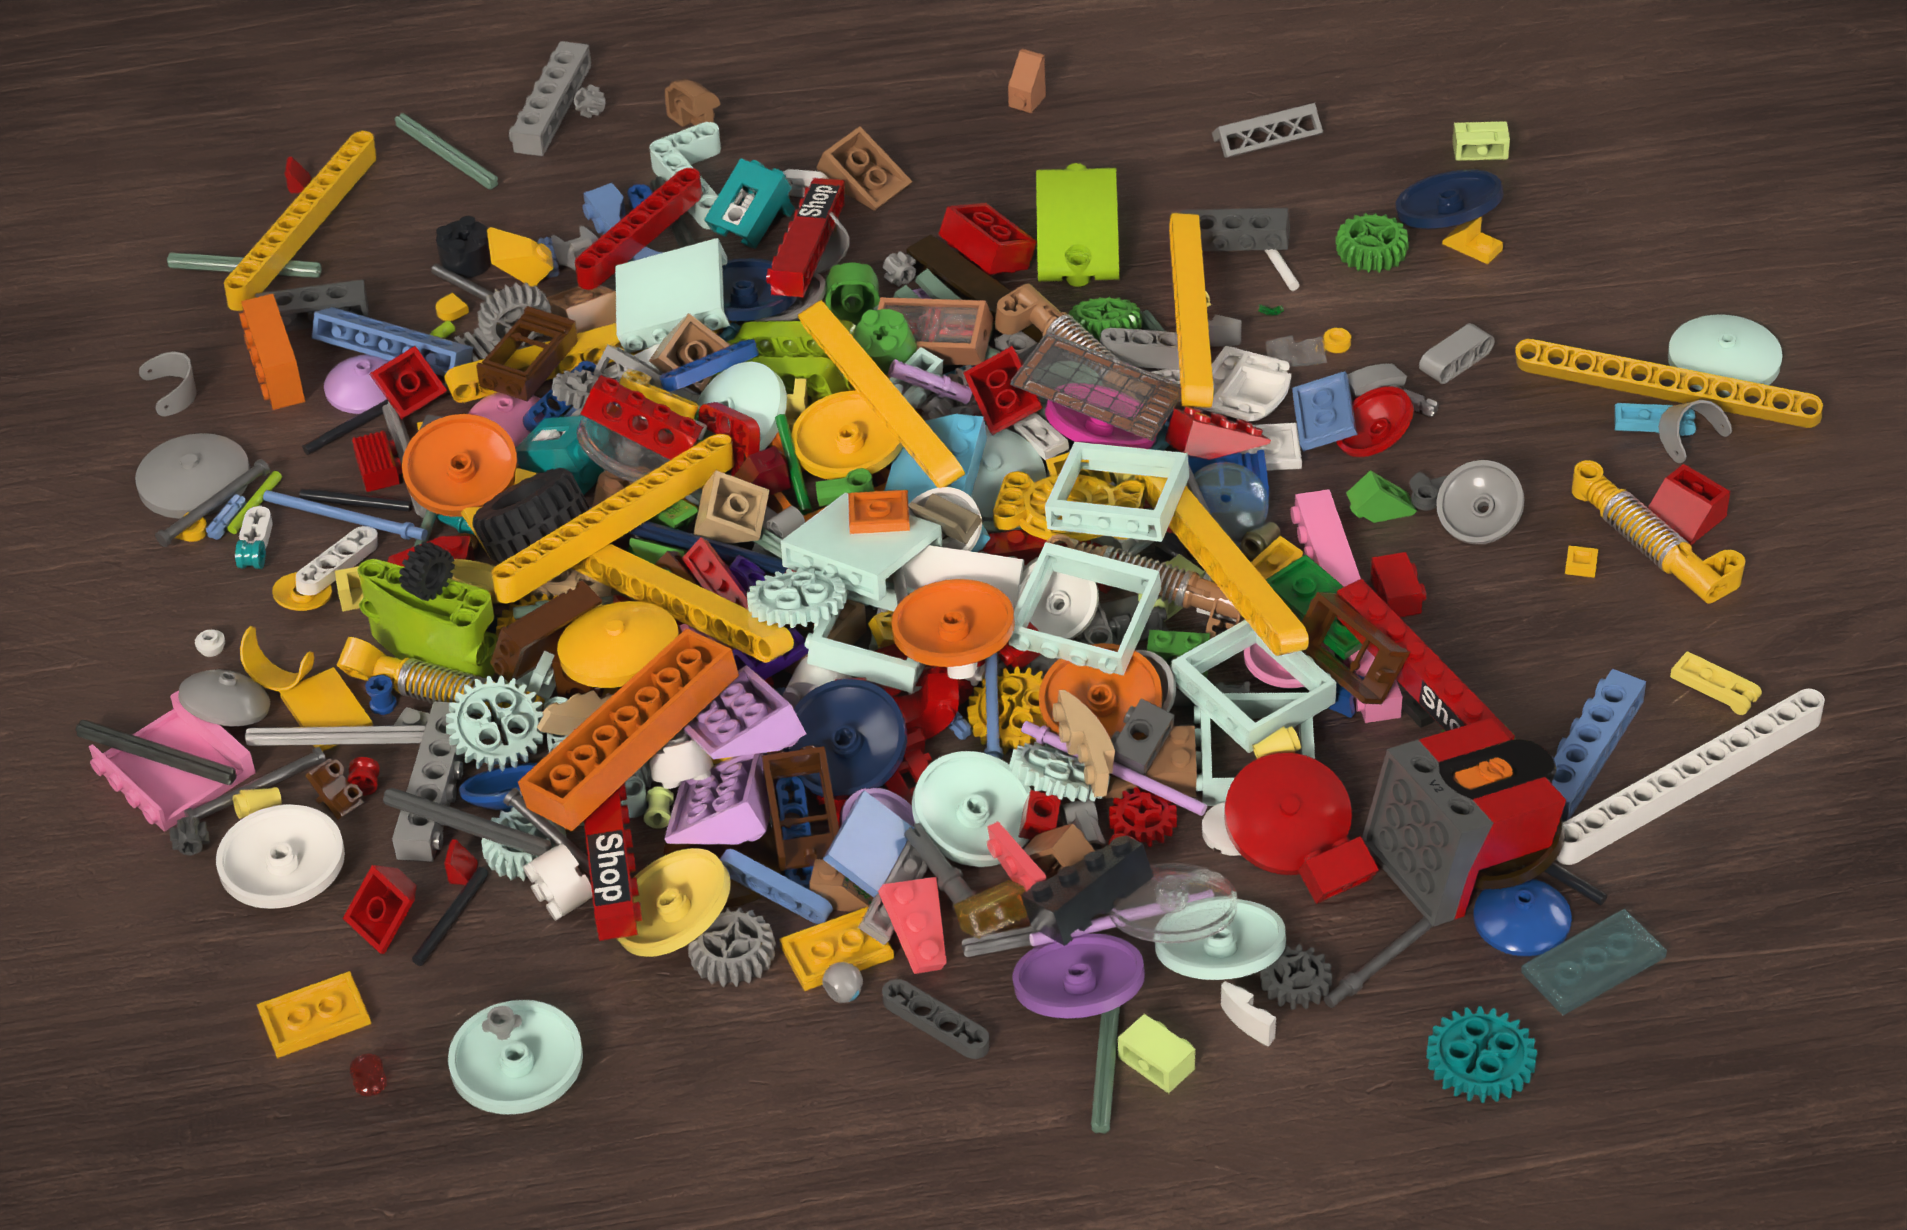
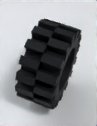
M425 541L421 543V546L419 544L414 546L415 552L410 550L407 554L409 559L403 560L402 564L405 567L400 569L399 574L403 576L399 578V582L402 583L400 586L405 591L421 600L429 601V599L433 600L436 598V593L438 595L443 593V586L447 588L449 585L447 580L448 578L452 579L453 573L450 571L455 569V564L452 563L454 557L451 556L450 552L432 542L427 543Z

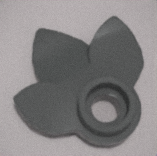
M1421 472L1416 473L1410 480V488L1413 491L1411 495L1412 504L1424 511L1437 508V495L1447 476L1430 480L1425 474Z

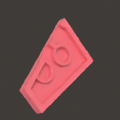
M999 821L987 826L990 839L987 841V847L991 855L999 860L1020 894L1030 890L1035 883L1047 880L1042 870Z
M937 877L883 884L878 893L913 973L918 974L941 970L947 962Z

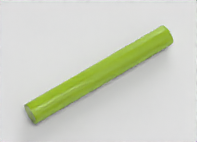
M273 471L227 526L230 533L237 534L242 527L246 512L250 508L260 506L264 501L263 495L265 491H272L280 482L282 475L278 471Z

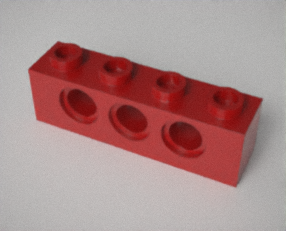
M602 375L593 385L581 411V415L669 460L695 446L704 428L693 419L683 417L671 411L666 405L657 404L645 398L642 393L632 391L620 385L615 379L606 378ZM613 402L618 403L621 408L615 406ZM639 416L645 417L647 421L642 420ZM665 429L670 430L673 434L667 433Z

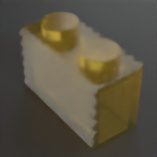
M1008 880L954 904L961 930L980 939L981 935L986 937L987 932L991 934L993 930L1003 929L1004 925L1009 926L1010 922L1014 924L1015 920L1020 921L1021 917L1025 919L1027 912L1021 898V894L1026 892L1024 886Z

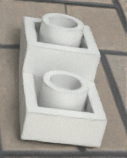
M1224 981L1221 985V1007L1224 1012L1246 1034L1269 1047L1275 1039L1276 1017L1264 1009L1253 1007V994L1249 993L1246 989Z

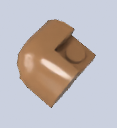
M688 79L671 82L670 86L665 88L666 109L669 118L682 127L690 123L693 125L704 122L714 123L715 115L713 109L718 107L720 102L718 97L698 82Z

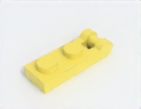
M1688 651L1671 669V678L1729 705L1738 715H1745L1751 708V702H1756L1762 694L1757 684Z

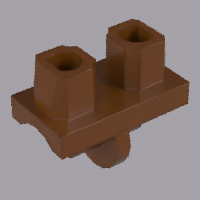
M329 758L309 771L305 777L320 795L315 799L318 805L325 802L337 820H339L363 803L360 799L363 793L356 784H349L343 776L344 767L339 760H331Z

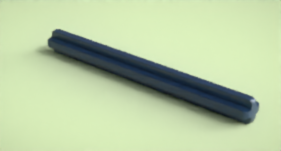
M649 521L628 532L685 550H689L702 537ZM702 537L711 544L724 561L732 563L737 555H740L753 562L764 572L775 575L776 571L784 574L788 569L783 567L782 559Z

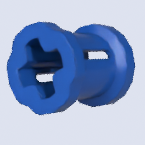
M376 675L369 678L365 687L366 692L371 696V701L369 702L371 711L374 714L380 715L393 712L397 702L391 693L393 688L392 680L385 675Z

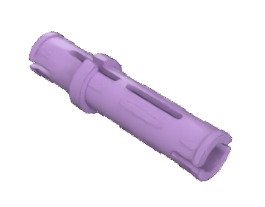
M896 359L890 365L889 377L932 391L940 398L948 397L965 405L970 401L972 396L970 387L951 381V378L946 375L941 377Z

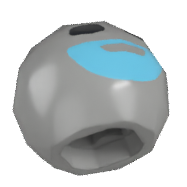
M836 962L825 971L822 985L834 1001L848 1003L855 1000L861 993L863 978L860 970L853 964Z

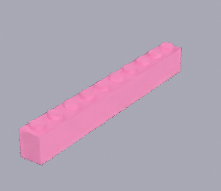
M1330 489L1295 494V506L1291 507V519L1293 524H1298V540L1300 544L1305 545L1304 555L1306 554L1344 587L1361 579ZM1367 649L1360 660V668L1354 672L1364 678L1375 659ZM1359 651L1345 660L1340 656L1339 659L1350 669V663L1355 660ZM1396 679L1382 705L1363 704L1354 697L1355 709L1357 712L1361 711L1365 723L1401 718L1402 694Z

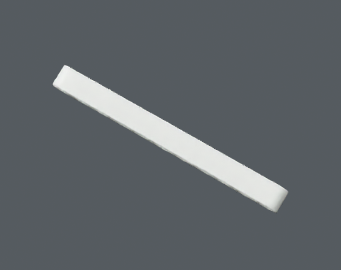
M1814 689L1801 690L1563 823L1565 829L1564 843L1556 861L1561 864L1572 865L1585 859L1814 730L1821 722L1825 702L1824 696Z

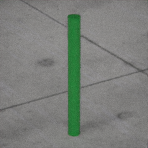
M779 414L775 417L776 425L801 514L806 515L812 512L810 500L795 453L786 415Z

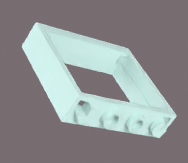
M1074 442L1045 504L1047 529L1162 542L1189 479L1188 454ZM1081 460H1088L1089 463L1081 462ZM1081 469L1168 478L1154 510L1067 501ZM1150 525H1154L1155 530L1150 529Z
M1045 542L1014 610L1015 627L1009 640V645L1021 651L1029 650L1040 653L1047 658H1059L1070 661L1077 666L1085 665L1097 668L1107 674L1115 673L1124 676L1161 591L1160 573L1157 570ZM1052 571L1143 594L1118 652L1027 628Z
M885 581L886 596L880 601L845 589L846 601L850 599L893 612L898 605L894 584ZM907 587L908 595L916 589ZM838 609L837 615L829 614V620L818 619L819 624L814 625V633H808L804 646L809 649L807 664L857 678H866L868 681L903 691L913 692L926 665L909 657L907 660L827 639L842 609Z
M1246 620L1171 661V670L1176 679V687L1248 753L1253 751L1252 745L1259 743L1281 727L1288 728L1292 726L1294 728L1332 706L1336 700L1337 686L1336 681L1331 678V674L1323 671L1310 656H1306L1302 651L1275 656ZM1255 643L1310 691L1256 723L1202 675L1205 671Z
M1306 693L1223 694L1249 718H1264ZM1194 706V724H1200V729H1195V746L1201 747V751H1196L1197 770H1202V774H1197L1196 791H1202V801L1204 804L1214 806L1225 802L1229 787L1234 778H1212L1211 718L1198 706ZM1313 717L1298 725L1299 741L1301 744L1300 754L1315 759Z

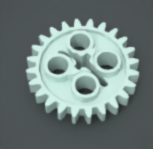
M799 568L797 572L787 569L784 574L776 571L774 577L766 575L764 576L765 581L757 580L756 586H750V592H747L748 610L751 612L752 618L758 617V622L767 621L768 626L778 623L779 628L785 624H790L791 628L800 623L804 627H807V622L819 624L818 619L829 620V614L837 615L838 609H843L844 603H846L845 583H842L841 577L835 578V573L826 575V570L816 573L815 568H811L808 571H803V568Z
M487 676L486 684H482L480 680L475 679L474 689L465 684V695L456 692V703H449V711L451 713L446 714V723H449L446 725V734L451 735L449 737V744L457 745L456 755L466 752L465 763L476 759L477 769L483 763H488V770L490 772L493 770L494 764H499L501 771H505L506 763L510 762L514 768H517L518 758L528 762V752L532 754L537 753L536 744L543 743L542 734L545 733L540 732L537 728L544 716L543 712H540L543 703L534 702L536 700L535 692L526 695V684L516 688V679L514 678L509 684H504L503 676L499 677L498 683H493L491 676ZM485 701L489 702L492 708L491 711L495 722H491V712L484 703ZM501 702H507L511 706L508 708H501L497 706V704ZM472 713H479L483 717H481L480 719H472L469 717V715ZM497 725H501V735L508 745L502 743ZM517 727L522 729L523 732L514 734L509 730ZM488 738L494 740L495 743L485 745L481 741Z
M1034 742L1033 746L1025 743L1024 746L1018 745L1017 749L1013 750L1009 768H1011L1012 774L1017 775V780H1025V786H1035V791H1046L1047 796L1054 795L1061 800L1063 797H1067L1073 802L1075 798L1086 802V799L1095 801L1096 798L1102 799L1103 797H1094L1091 785H1086L1084 778L1085 765L1080 763L1078 758L1046 743L1045 746Z

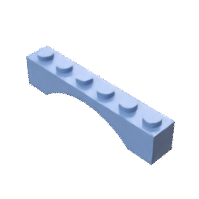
M613 183L584 193L585 204L582 206L583 212L588 220L591 219L593 221L595 229L599 234L602 233L604 235L626 216L624 198ZM644 247L628 262L661 254V252Z

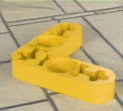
M628 368L622 374L619 381L620 385L632 391L642 393L645 398L657 404L666 405L671 411L683 417L694 419L699 407L697 403L649 384L651 377L638 370Z

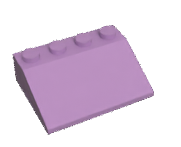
M747 665L738 670L739 676L683 728L712 759L780 751L783 748L793 746L798 742L799 738L806 734L792 705Z
M767 752L729 758L714 765L710 769L711 776L706 779L693 780L692 778L681 781L664 838L667 844H740L747 840L755 841L761 838L767 830L770 817L762 756L768 755ZM778 779L773 780L774 789L776 787Z

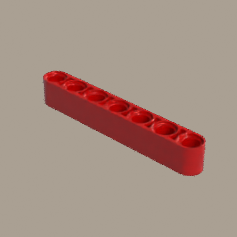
M684 168L678 171L575 259L579 287L586 290L599 287L616 272L617 265L627 263L702 198L699 171L694 168Z

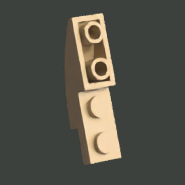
M593 690L583 695L577 693L561 704L555 702L543 711L544 716L537 728L540 732L568 736L612 695L607 693L599 698Z
M1059 690L1058 703L1053 704V718L1055 722L1060 724V741L1066 744L1069 755L1078 754L1079 762L1084 763L1086 785H1091L1094 797L1107 796L1109 774H1112L1115 755L1112 741L1104 726L1086 705L1066 690Z

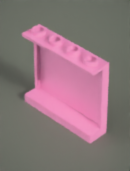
M179 691L170 696L174 709L133 735L235 768L237 778L232 785L210 780L115 748H110L102 753L93 744L89 746L92 755L90 764L93 770L99 776L104 775L116 792L121 791L133 808L138 807L142 810L146 820L152 825L154 823L157 824L164 832L176 825L177 820L186 817L184 810L188 808L193 810L218 798L256 773L251 753L220 725L204 721L189 713L179 701Z

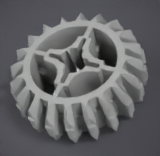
M515 282L512 287H508L505 284L504 289L500 291L495 289L494 295H486V302L480 303L481 310L478 311V325L487 341L496 346L524 314V309L527 306L551 313V306L546 295L539 291L536 286L530 287L527 282L522 286ZM532 331L527 338L534 340L536 336L542 337L543 334Z
M727 907L725 912L719 914L706 931L689 943L688 955L691 959L692 967L698 971L701 979L708 977L711 985L720 981L723 988L728 982H733L737 988L740 981L744 980L750 984L752 976L761 978L762 970H769L770 961H773L775 956V937L773 936L770 924L765 923L763 916L756 917L753 910L743 913L741 907L736 912H731Z

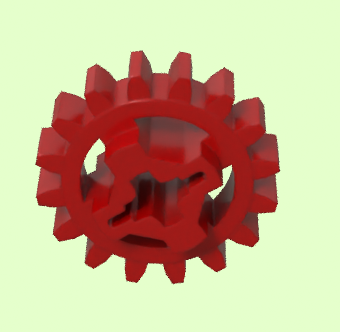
M1134 787L1133 794L1123 791L1122 799L1117 797L1113 799V806L1109 807V827L1114 829V834L1123 833L1129 835L1139 842H1146L1148 847H1152L1154 840L1162 844L1164 843V835L1170 837L1173 835V828L1177 827V807L1160 796L1147 790L1140 792L1138 787Z

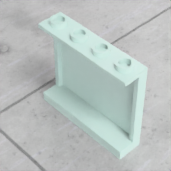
M718 238L616 266L617 337L625 351L631 353L661 344L663 339L688 313L712 331L730 326V322L724 312L722 265L727 264V255Z
M845 492L781 540L783 567L797 571L799 568H803V571L815 568L816 573L821 570H826V575L835 573V578L841 577L842 583H845V589L880 601L886 596V578L928 545L942 547L941 525L909 514L910 531L850 534L848 493Z

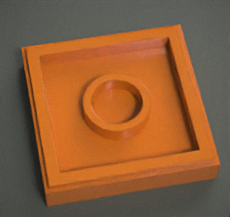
M908 490L848 493L850 534L910 531Z

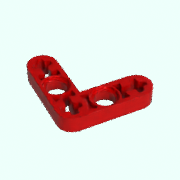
M718 402L701 405L698 413L699 420L707 425V430L715 434L728 435L731 441H733L734 466L731 469V476H734L745 461L744 454L747 459L749 455L760 452L759 425L755 419Z

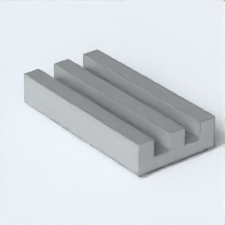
M479 328L474 329V334L472 335L470 332L464 333V338L462 339L460 336L454 337L457 343L470 344L481 359H485L494 349L492 343L487 341ZM472 352L471 362L478 361L479 359Z

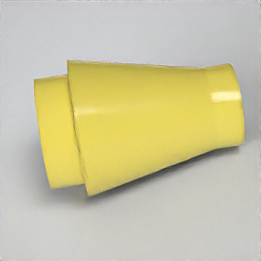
M1283 726L1259 743L1252 745L1256 759L1275 753H1295L1301 750V744L1295 729L1292 726L1288 728Z
M277 787L240 790L239 794L233 795V804L238 818L241 819L258 810L281 805L282 799Z

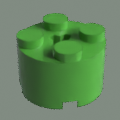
M844 263L834 265L830 269V273L825 280L827 285L825 305L838 320L850 321L857 326L866 311L873 310V308L879 305L878 278L873 272V268L868 264Z
M880 309L866 311L854 332V339L884 374H888L894 359L905 363L917 350V343L903 314L895 310Z

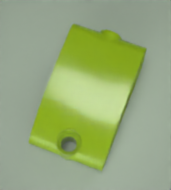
M1073 163L1067 166L1066 169L1036 170L1038 282L1062 281V277H1066L1070 285L1081 287L1090 282L1091 276H1095V280H1119L1116 168L1087 169L1082 164Z
M839 320L854 337L857 326L850 321ZM800 321L745 322L734 339L727 341L728 344L733 345L741 341L754 339L759 355L745 362H758L773 370L783 381L786 394H793L795 379H806L807 407L826 396L855 390L806 331ZM721 372L714 374L709 383Z
M369 559L359 565L358 574L363 592V599L359 603V608L369 619L372 636L386 650L401 660L414 658L439 665L440 667L443 666L457 670L458 672L472 674L476 677H493L495 670L490 663L498 637L493 633L486 632L494 619L491 595L488 590L448 579L449 585L447 588L442 587L443 593L441 595L436 593L435 599L424 601L405 591L400 586L402 583L399 582V578L403 575L399 574L401 568H404L403 566L378 559Z

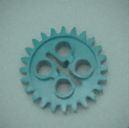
M1479 1006L1477 1013L1472 1014L1470 1009L1466 1007L1464 1016H1460L1457 1012L1453 1011L1451 1020L1442 1017L1441 1026L1434 1025L1433 1034L1428 1037L1426 1059H1429L1428 1069L1434 1070V1080L1443 1079L1442 1088L1444 1090L1452 1086L1455 1087V1097L1465 1092L1467 1093V1101H1471L1474 1095H1479L1481 1103H1485L1486 1096L1491 1095L1495 1102H1499L1500 1093L1511 1098L1512 1089L1521 1092L1523 1082L1530 1083L1531 1073L1535 1072L1537 1050L1534 1049L1535 1040L1528 1038V1028L1519 1030V1019L1511 1023L1508 1022L1509 1013L1507 1012L1498 1017L1496 1016L1495 1008H1492L1489 1014H1484L1482 1006Z

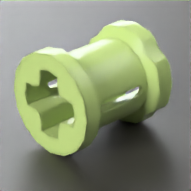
M654 787L648 790L646 794V801L649 805L644 813V822L653 828H665L668 826L671 817L669 809L674 802V794L669 789Z

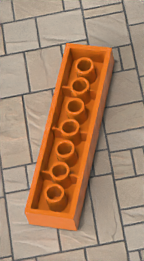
M686 628L518 781L527 809L573 831L739 676L732 649Z

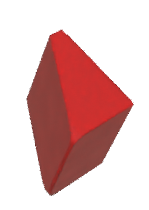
M288 157L285 169L288 191L290 193H301L311 182V175L293 157Z
M454 839L449 844L444 862L449 884L466 885L478 866L477 859L461 843Z

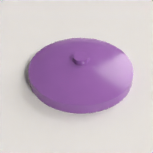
M1092 933L1072 937V941L1066 946L1057 944L1056 941L1038 945L1018 961L1013 971L1014 990L1019 1002L1035 1013L1055 1018H1082L1115 1009L1134 997L1142 987L1145 979L1143 958L1135 946L1114 936Z

